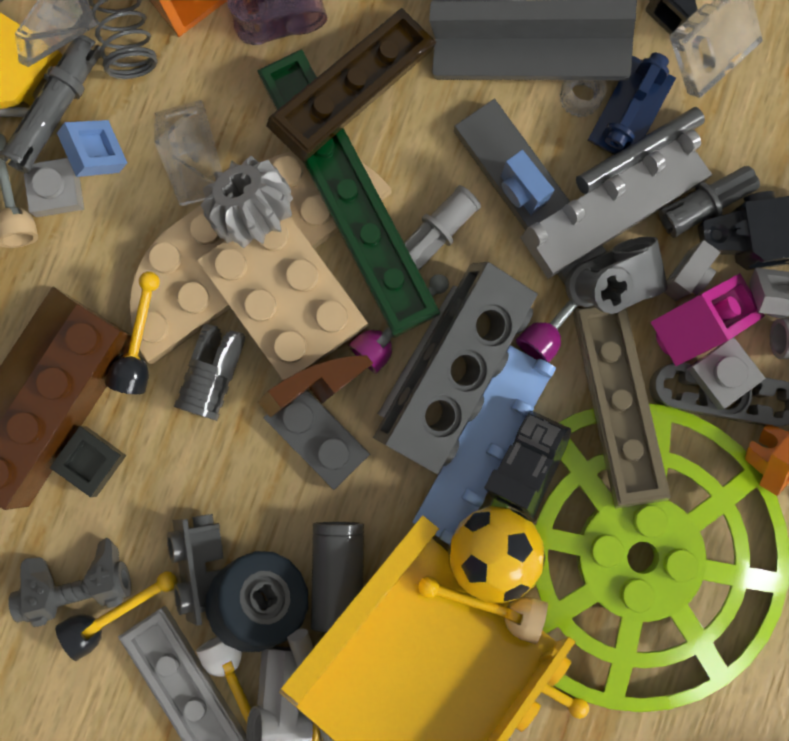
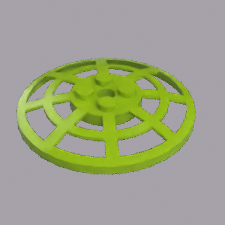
M649 404L666 478L668 468L689 477L709 494L707 499L688 513L669 500L615 509L611 492L598 476V473L606 470L603 454L586 460L573 441L569 439L561 459L569 473L560 480L548 495L535 525L543 540L545 552L543 571L536 582L540 600L548 603L543 631L548 633L558 627L566 637L572 638L575 644L582 650L611 663L603 692L589 688L566 675L554 686L578 699H583L588 703L611 710L631 712L670 710L700 701L727 686L750 666L767 644L781 616L789 586V540L787 525L777 496L759 485L763 475L745 460V449L713 424L691 413L658 404ZM594 409L573 414L558 423L571 428L572 434L583 427L596 424ZM675 423L688 427L713 440L732 455L742 466L743 470L725 485L721 486L713 476L699 465L680 455L669 452L671 424ZM580 486L596 510L587 519L580 534L552 529L562 505L573 491ZM756 487L766 503L773 524L777 551L776 572L750 568L748 535L741 514L735 505ZM492 498L490 506L508 508V506ZM721 515L724 516L732 537L734 564L706 559L705 544L700 531ZM638 542H646L653 550L652 564L643 571H634L630 567L627 558L630 548ZM548 550L577 555V566L583 585L560 600L555 593L550 577ZM702 581L730 585L728 595L721 609L712 621L703 628L688 605L697 594ZM746 588L772 593L768 610L756 635L739 657L727 666L713 642L722 635L735 618L744 599ZM597 602L610 612L620 616L615 647L606 645L588 635L576 625L572 618ZM671 617L686 640L680 645L664 650L637 652L643 622L658 621ZM695 655L709 677L708 681L695 688L668 696L649 698L625 697L633 667H664L687 660Z

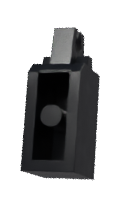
M775 191L754 193L744 197V203L731 213L705 220L698 225L700 242L704 240L720 251L719 255H734L735 262L747 271L755 270V268L763 269L789 265V196L776 198Z

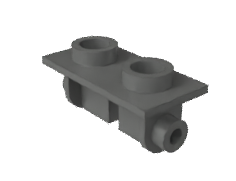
M213 514L192 517L193 527L190 528L188 526V519L172 520L174 531L167 533L170 560L172 563L178 562L181 583L174 585L177 611L179 615L186 614V621L197 626L202 625L201 612L206 611V595L213 578L222 570L206 572L205 562L224 559L219 523H214Z

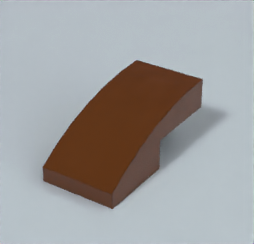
M367 355L338 358L316 364L290 376L268 390L258 403L270 418L308 389L313 392L322 404L371 366L373 362Z

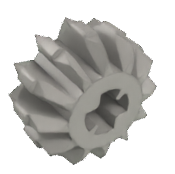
M250 156L242 165L231 161L228 170L225 172H214L216 181L203 188L206 196L201 204L204 216L216 234L227 243L234 241L245 248L253 239H256L264 244L266 234L271 231L281 232L280 221L292 216L290 202L293 200L291 189L285 178L281 176L278 169L269 160L258 162L254 157Z

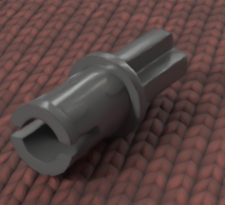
M744 166L711 185L701 182L696 186V191L677 202L659 210L660 221L668 234L671 233V237L676 238L702 221L722 216L723 208L756 191L760 187V180L752 167Z

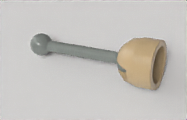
M0 133L1 151L6 146V138ZM0 158V186L5 204V209L0 211V246L5 248L24 247L38 240L36 224L30 213L23 208L15 206L7 165Z

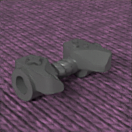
M105 538L98 543L95 558L82 581L77 580L72 583H66L62 586L55 585L48 565L43 558H27L23 560L20 566L21 588L19 591L12 592L9 596V610L15 622H30L33 627L45 625L48 620L55 618L59 606L94 598L101 606L115 607L122 603L123 598L131 594L129 571L125 563L119 559L117 546L109 538Z

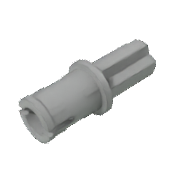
M459 185L455 192L431 216L425 214L422 217L423 224L404 242L418 271L444 244L450 246L453 243L452 236L474 212L481 208L478 199L465 187Z

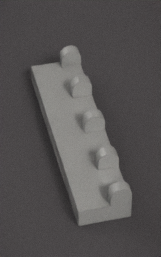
M692 129L686 131L675 141L658 151L648 154L642 161L621 174L610 177L603 185L577 200H572L561 210L543 221L536 222L528 227L520 238L547 279L696 188L699 183L705 182L710 178L712 173L696 152L701 146L699 134Z

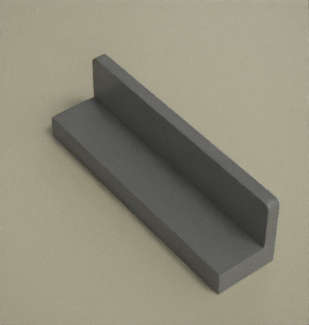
M637 0L431 1L429 22L436 41L432 73L437 80H628L631 77Z

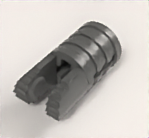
M205 324L201 329L188 365V372L185 373L184 383L180 387V394L178 400L175 401L174 407L218 421L219 411L223 406V399L228 392V385L232 381L246 336H244V333L230 330V332H226L222 340L221 329L218 326Z

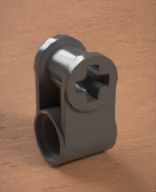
M648 236L630 239L617 244L607 252L575 265L568 273L565 282L566 294L569 300L575 305L583 307L595 306L601 312L614 314L642 300L664 293L668 286L658 239Z

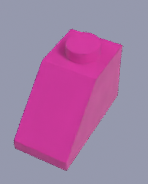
M741 273L656 318L651 321V324L656 331L658 345L664 353L670 355L675 366H678L729 341L765 317L764 313H758L752 292Z

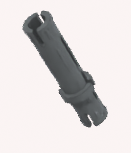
M80 33L74 34L71 43L56 67L53 66L52 68L50 66L45 72L44 79L46 82L4 149L0 151V158L3 161L7 162L10 159L9 166L28 174L73 99H80L84 93L83 83L97 60L101 58L100 46H95L93 50L91 49L96 43L91 38Z

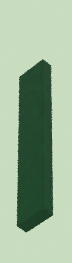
M302 49L257 70L259 78L276 111L317 78ZM343 128L304 162V165L393 337L396 338L439 316L440 311Z

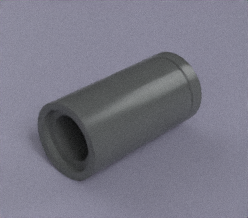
M313 523L311 629L314 631L327 632L363 589L364 523Z

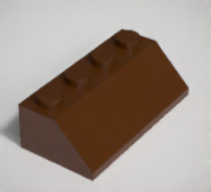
M54 286L0 366V508L3 510L24 508L31 505L53 471L50 469V466L79 426H82L106 389L105 380L110 364L113 363L116 357L128 353L131 334Z

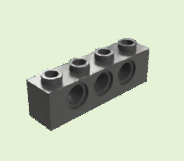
M490 262L470 264L373 438L438 474L442 466H447L455 457L460 444L458 437L467 421H472L480 412L484 403V396L482 394L491 378L496 377L505 367L509 357L507 349L515 335L522 332L530 322L533 315L531 306L538 294ZM485 312L490 320V329L481 338L476 329V322L478 317ZM462 356L466 363V372L462 379L455 382L451 375V366L456 358ZM439 401L442 407L441 417L437 423L428 426L425 419L426 410L430 404Z

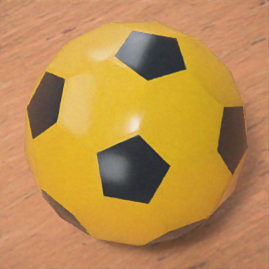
M489 506L471 513L460 521L452 536L448 550L450 568L458 584L472 597L487 603H506L524 596L535 586L542 574L545 562L544 543L535 525L521 512L506 507Z

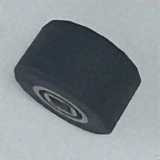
M254 551L238 557L226 565L213 578L206 595V616L212 631L225 645L241 652H260L287 641V637L302 626L308 611V588L302 573L289 559L275 552ZM261 592L266 596L267 601H265Z

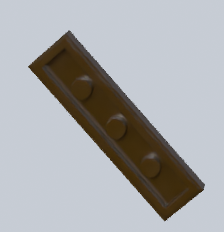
M403 8L399 9L269 117L266 127L304 163L432 51L436 41Z

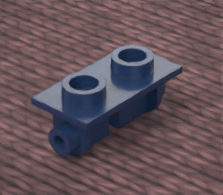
M654 52L651 53L649 58H644L643 60L632 56L630 79L619 80L587 141L612 154H616L646 136L676 80V77L669 74L667 67L669 59L665 55Z

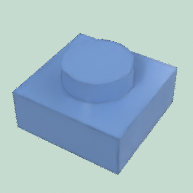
M109 120L64 122L57 132L76 177L119 173L127 164Z
M523 149L506 161L501 174V178L504 180L501 183L503 191L516 207L520 208L523 205L530 215L534 214L547 204L554 192V188Z

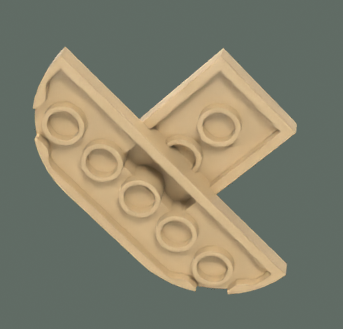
M292 151L268 159L278 169L281 176L285 178L291 189L293 200L290 202L292 216L280 221L281 232L271 231L266 234L264 244L256 239H253L245 248L234 241L227 243L211 227L200 205L164 231L147 250L134 277L130 297V317L133 329L142 288L139 285L140 275L147 271L156 273L160 279V285L155 291H152L140 344V351L148 363H156L198 333L205 324L212 323L230 309L234 311L282 380L314 366L369 326L361 312L314 250L339 231L304 163ZM363 164L381 200L391 195V188L375 171Z

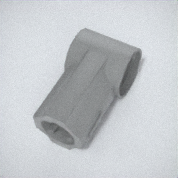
M274 646L262 651L257 706L252 707L248 716L247 741H312V721L279 693L282 686L297 669L290 647Z

